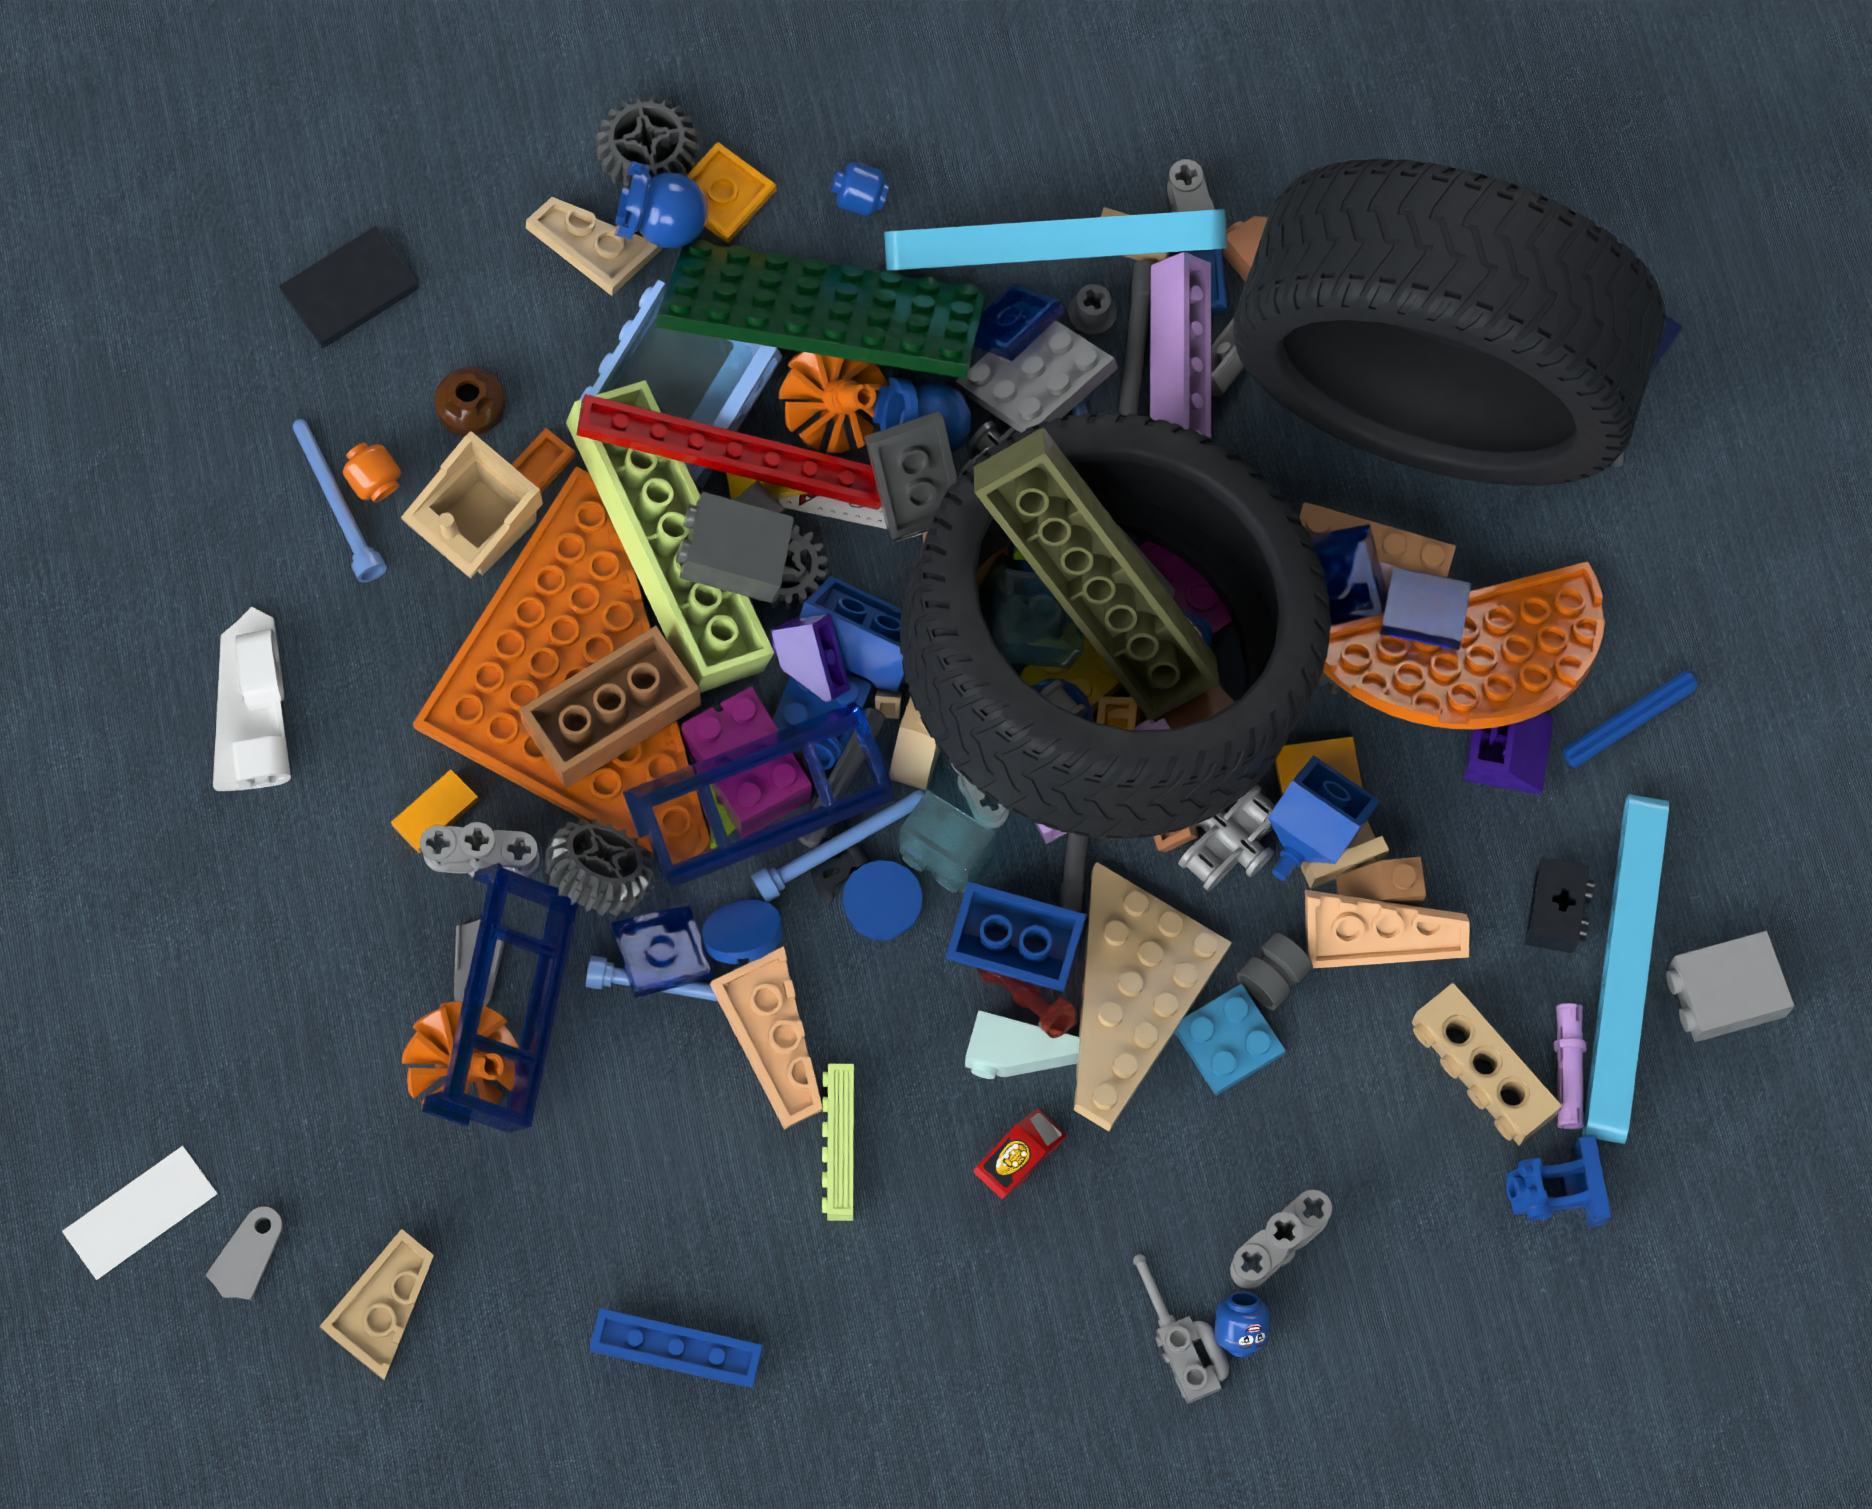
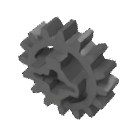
M795 525L791 531L781 587L771 602V608L774 609L779 601H785L787 610L792 609L793 600L798 599L804 605V602L807 600L806 594L810 593L812 595L819 588L817 583L821 584L827 580V574L823 570L828 568V559L821 556L824 553L823 544L812 545L814 534L811 531L804 537L800 536L798 525ZM806 556H808L812 565L810 574L803 565Z

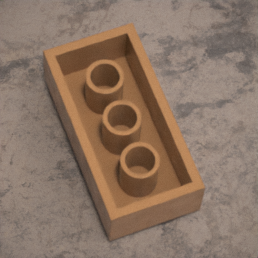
M654 626L523 706L519 711L524 728L566 789L701 706L699 687L657 626Z

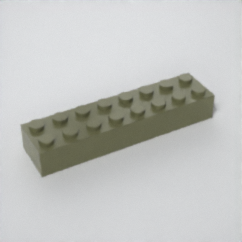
M1044 427L974 466V493L1149 720H1154L1220 684L1217 657Z

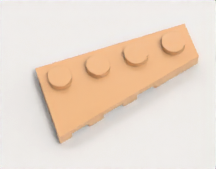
M1305 890L1306 954L1311 960L1313 968L1469 957V919L1467 914Z
M783 946L759 960L752 961L711 981L710 986L785 1130L821 1112L823 1108L811 1058L808 1056L804 1039L805 1032L802 1020L799 1018L795 1001L796 995L793 982L790 980L786 964L787 957Z

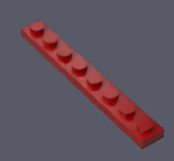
M585 394L581 401L577 436L879 510L881 507L871 465Z

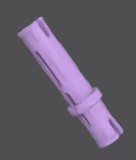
M1571 1003L1560 1004L1556 1006L1557 1040L1553 1042V1048L1557 1052L1558 1102L1562 1105L1558 1112L1557 1127L1580 1129L1584 1127L1583 1052L1587 1050L1582 1032L1583 1006Z

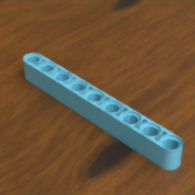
M1225 209L884 232L886 271L1227 248Z
M1628 794L1624 806L1584 1113L1583 1137L1595 1135L1598 1140L1625 1144L1628 1135L1669 814V801Z

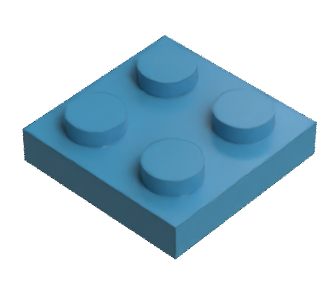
M1242 984L1186 1016L1174 1032L1215 1096L1284 1056L1286 1052Z

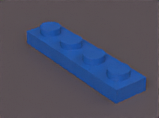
M599 1308L589 1349L590 1352L753 1389L763 1345Z

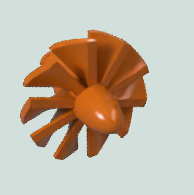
M800 352L794 356L788 363V366L792 369L783 381L779 391V399L809 400V402H786L785 420L790 432H793L809 418L821 411L820 418L802 431L799 436L809 448L819 451L827 423L833 418L834 428L826 452L842 453L850 449L843 425L845 415H847L851 422L857 448L866 444L865 436L873 433L874 426L859 415L856 410L863 409L872 418L874 417L875 401L878 393H875V390L879 391L881 386L889 387L879 368L874 363Z
M470 1001L441 1003L440 1008L417 1020L412 1027L417 1032L411 1038L402 1054V1063L435 1064L436 1068H408V1091L412 1098L417 1097L439 1079L447 1076L443 1086L421 1101L428 1112L442 1118L451 1091L459 1083L460 1093L450 1120L466 1121L475 1117L476 1114L469 1089L471 1082H475L483 1116L492 1113L498 1105L503 1092L489 1080L496 1079L509 1091H512L515 1085L513 1057H500L499 1055L520 1056L519 1047L514 1037L504 1025L507 1023V1020L496 1011Z

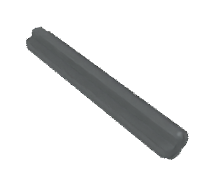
M867 708L799 832L798 840L802 844L810 848L818 847L884 724L885 716L881 712L873 708Z

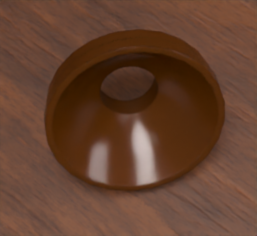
M465 367L450 372L442 379L435 393L434 405L440 422L451 432L466 436L472 431L475 435H481L490 431L501 420L505 411L506 400L503 388L491 373L477 367ZM465 384H472L480 391L478 397L471 402L461 401L456 396L458 389Z

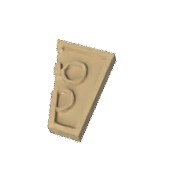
M551 197L526 220V229L611 296L663 249L636 234L630 240L614 236L615 230L619 225L614 226L595 218L594 213Z
M401 1229L320 1325V1328L382 1380L386 1378L434 1255Z

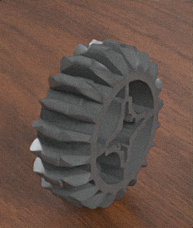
M652 94L649 102H642V99L636 95L634 99L635 104L629 105L622 99L620 103L621 111L610 108L608 112L609 120H601V132L596 135V144L598 145L596 153L597 158L602 161L601 167L605 174L611 173V181L614 185L623 181V187L630 189L633 175L628 174V169L633 161L649 165V175H651V178L664 172L681 173L687 177L686 170L694 168L695 159L693 157H697L699 153L698 144H696L698 132L693 128L692 118L684 116V109L681 105L672 108L668 97L661 104H658L656 97ZM636 127L632 133L626 134L629 130ZM644 135L647 137L648 144H652L650 145L651 154L648 153L647 146H643ZM666 155H670V156H669L667 159H665L664 161L659 162V160H660L662 157H664V156H666Z
M581 818L576 824L568 822L565 827L559 829L553 835L545 852L544 872L550 876L549 884L559 887L558 896H568L571 899V905L578 903L584 906L586 912L590 909H595L601 916L607 911L617 916L621 911L630 912L633 907L639 905L640 901L645 898L654 874L652 872L653 861L647 858V849L637 846L638 838H629L625 835L626 829L622 831L613 828L612 823H609L607 826L601 825L596 818L589 824Z

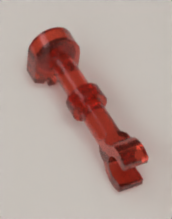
M977 968L984 982L1002 985L1013 994V999L1022 1008L1028 1007L1040 1017V1029L1050 1038L1062 1036L1077 1023L1074 1018L1077 1016L1075 1008L1065 999L1060 997L1052 1005H1049L1038 995V989L1031 983H1024L1019 979Z

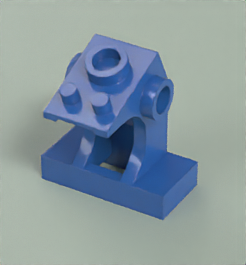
M1595 1135L1578 1138L1572 1147L1575 1161L1550 1166H1543L1541 1158H1531L1518 1162V1168L1506 1174V1193L1511 1201L1513 1215L1527 1214L1528 1220L1536 1221L1552 1217V1212L1584 1207L1588 1227L1605 1225L1611 1217ZM1562 1178L1565 1197L1548 1198L1542 1180Z

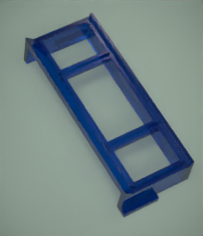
M855 702L849 703L623 791L622 793L639 838L647 836L662 879L670 888H673L896 800L891 790L893 785L879 744L874 742L865 716V710ZM855 728L874 786L834 801L815 743ZM803 749L822 806L729 842L709 785ZM697 790L717 847L672 864L652 807Z
M496 863L474 872V880L488 885L444 1090L425 1096L422 1112L462 1126H468L470 1120L511 1133L532 1126L578 903L571 905V899L568 896H558L559 889L504 869L500 863ZM507 892L549 908L542 940L500 925ZM497 939L539 954L519 1049L477 1034ZM474 1048L486 1053H495L503 1059L516 1063L515 1082L509 1094L507 1108L464 1093Z

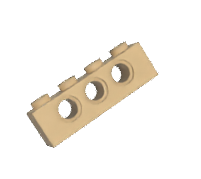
M1454 983L1450 984L1416 1012L1412 1024L1414 1026L1413 1032L1417 1039L1425 1047L1429 1048L1432 1046L1441 1056L1440 1063L1451 1077L1455 1079L1459 1077L1469 1088L1467 1094L1478 1108L1482 1110L1486 1108L1496 1119L1494 1124L1504 1138L1509 1141L1513 1139L1520 1146L1556 1117L1562 1105ZM1453 1028L1458 1029L1464 1033L1466 1041L1464 1043H1454L1449 1040L1446 1031ZM1477 1059L1488 1061L1493 1068V1073H1479L1474 1068L1473 1061ZM1504 1090L1514 1091L1520 1098V1104L1514 1106L1506 1104L1502 1100L1500 1092Z

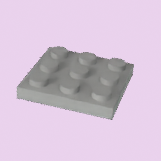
M1038 309L968 370L966 379L959 378L955 382L959 392L1022 433L1031 426L1045 421L1051 422L1056 418L1065 416L1114 373L1118 366L1114 357Z

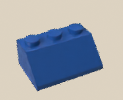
M830 576L804 602L799 618L831 613L846 673H856L870 680L877 688L887 691L892 690L896 693L905 684L901 661L903 655L900 654V631L902 630L900 618L902 609Z
M968 881L945 959L1064 992L1084 929L1086 914Z

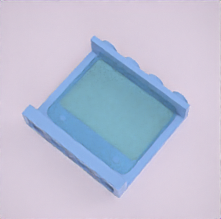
M658 280L654 287H648L643 293L639 302L641 309L633 321L628 320L619 334L621 342L613 354L608 353L599 367V378L593 387L589 386L585 389L580 400L584 398L585 394L595 396L646 380L661 413L737 432L782 359V354L776 347L656 328L657 313L667 289V285ZM685 463L695 485L703 489L714 469Z

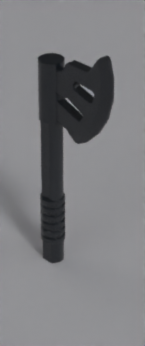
M797 741L790 745L789 748L811 782L812 790L818 799L825 786L824 779L821 778L822 776L818 769L811 767L806 762L801 741ZM838 808L831 821L837 835L850 829ZM822 837L818 846L829 841L830 839ZM859 842L845 849L846 853L839 858H830L810 869L813 883L820 896L827 903L833 902L835 887L849 879L851 870L854 867L857 870L863 864L870 863ZM839 868V873L824 878L825 871Z

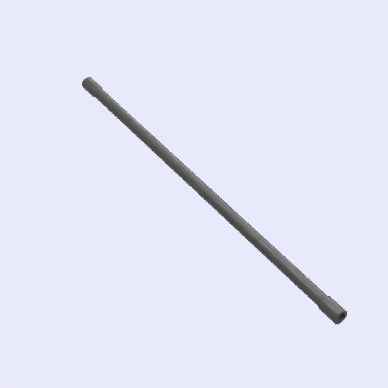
M1137 261L1134 263L1130 293L1132 301L1118 411L1122 415H1138L1151 304V265L1155 264L1150 261ZM1098 709L1093 712L1095 723L1097 722ZM1068 833L1064 874L1060 885L1058 907L1081 913L1088 837Z

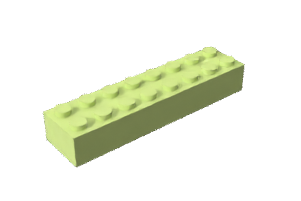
M646 380L595 395L596 397L661 413ZM582 399L575 401L566 421L568 429L665 637L674 653L699 687L700 693L764 672L774 654V650L749 598L679 578L682 563L676 562L677 552L682 538L687 539L689 528L683 527L685 514L689 504L696 505L700 497L685 462L577 436Z

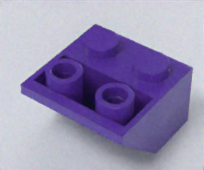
M1542 713L1515 724L1496 728L1470 729L1462 781L1541 795L1553 718Z

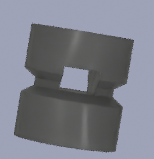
M1273 933L1259 950L1260 958L1251 957L1236 974L1238 982L1244 986L1247 993L1258 1003L1271 1010H1276L1291 992L1289 984L1295 985L1297 982H1301L1313 969V964L1307 954L1292 940L1280 933Z

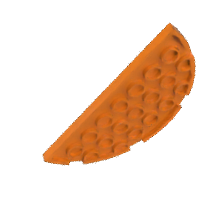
M1587 561L1331 626L1328 655L1323 672L1355 698L1391 716L1410 722L1449 729H1485L1515 724L1542 714L1564 701L1587 677L1595 663L1604 633L1605 619H1603L1601 604L1603 599L1602 591L1597 577Z

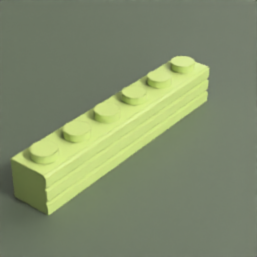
M828 1064V1072H823V1087H828V1097H823V1112H828V1122H823V1137H828V1147H822V1162H827V1172H822V1187H827V1197H822V1213H827L828 1221H853L854 1064Z

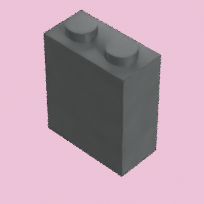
M702 492L696 505L689 504L685 514L683 527L689 528L687 539L682 538L677 552L676 562L682 563L679 578L771 603L781 587L794 517Z

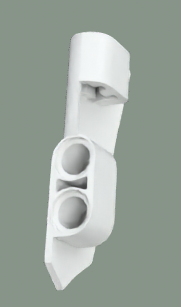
M253 607L221 634L213 788L216 791L264 788L284 784L291 779L280 702L284 701V688L275 622L273 617Z

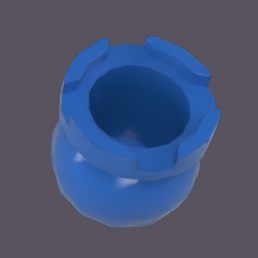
M633 161L628 169V174L633 175L630 189L622 188L615 224L619 225V227L616 228L614 236L630 240L634 232L639 231L646 241L661 248H679L691 244L702 234L708 221L707 200L698 184L681 173L664 172L651 178V175H649V165Z
M897 377L889 378V387H880L875 401L873 423H880V431L939 411L944 418L951 453L964 445L971 430V412L965 397L954 387L937 381L920 383L914 387L910 380Z

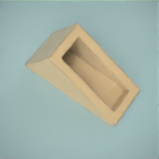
M877 690L875 710L884 714L887 719H900L902 691H897L896 693L894 691Z

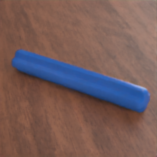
M1687 670L1676 675L1566 746L1562 752L1564 760L1571 768L1578 767L1694 692L1698 686L1697 680Z

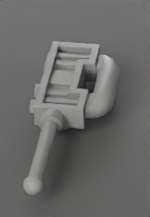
M1141 1254L1136 1255L1133 1259V1264L1137 1266L1160 1318L1158 1320L1160 1328L1156 1331L1157 1337H1155L1158 1347H1163L1165 1352L1162 1354L1165 1363H1170L1182 1397L1189 1404L1220 1391V1383L1228 1376L1230 1366L1223 1347L1215 1339V1330L1206 1322H1192L1190 1316L1175 1321L1173 1315H1169L1146 1263V1257ZM1199 1339H1201L1212 1365L1203 1368L1193 1345Z

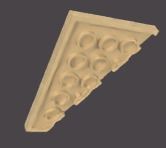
M1097 862L1090 875L1091 886L1087 914L1088 926L1085 942V971L1082 985L1083 1000L1080 1013V1042L1076 1069L1077 1085L1074 1111L1105 1130L1110 1131L1228 952L1232 942Z

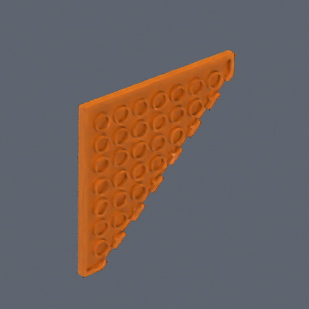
M576 466L414 720V729L571 814L586 820L588 823H591L596 818L601 825L607 826L609 823H612L613 828L622 831L626 829L625 835L629 838H638L637 846L647 849V855L690 878L711 844L677 721L566 789L522 724L520 708L651 629L630 559L590 474Z

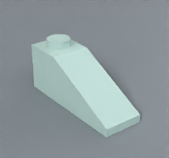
M978 1010L966 1053L965 1067L971 1068V1073L976 1076L994 1079L995 1075L1009 1077L1077 1064L1080 1039L1073 1035Z

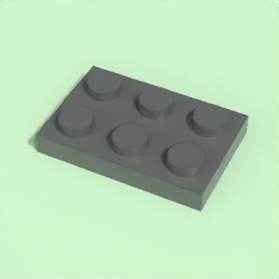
M939 411L865 436L887 532L892 540L930 527L934 513L937 508H940V502L952 484L956 483L957 475L944 418Z

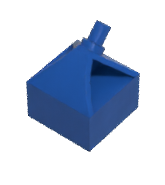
M1313 755L1292 780L1268 817L1283 846L1280 852L1282 858L1272 870L1273 875L1285 881L1294 867H1300L1303 862L1336 864L1363 828L1380 800Z

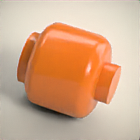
M363 442L346 454L349 461L345 464L342 473L360 499H372L376 503L388 497L399 488L400 485L397 481L401 476V469L383 445L375 444L368 447L366 442Z

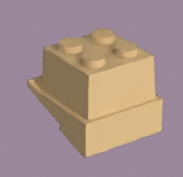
M470 431L443 462L439 472L401 518L471 579L477 571L483 576L537 522L536 511L543 505L541 491L538 487Z

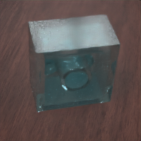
M1005 569L992 588L993 640L996 647L1009 663L1070 669L1084 652V634L1036 572Z
M929 790L925 792L900 828V854L903 855L902 859L904 862L917 871L926 869L937 876L936 881L950 892L956 893L958 890L964 894L968 881L976 883L993 859L995 832Z

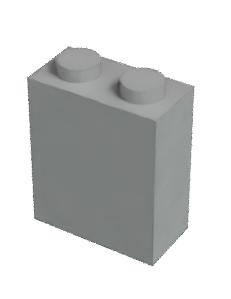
M1767 931L1677 955L1668 966V971H1666L1668 987L1672 994L1678 995L1682 1006L1679 1010L1681 1024L1686 1032H1691L1694 1043L1785 1018L1794 1007Z

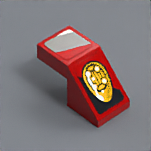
M1037 1108L1009 1131L976 1166L973 1173L1003 1200L1027 1180L1038 1163L1056 1150L1066 1139L1067 1135Z

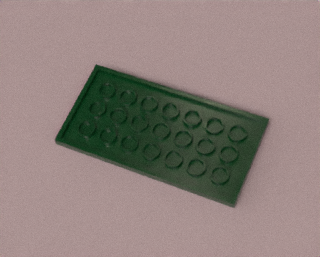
M694 240L691 244L682 247L657 313L656 328L966 379L986 302L987 289L977 288L970 283L939 282V280L932 277L915 278L903 276L895 271L878 272L866 270L853 264L841 266L825 263L817 258L804 260L788 257L780 252L762 253L750 251L743 246L725 247L713 245L706 240Z

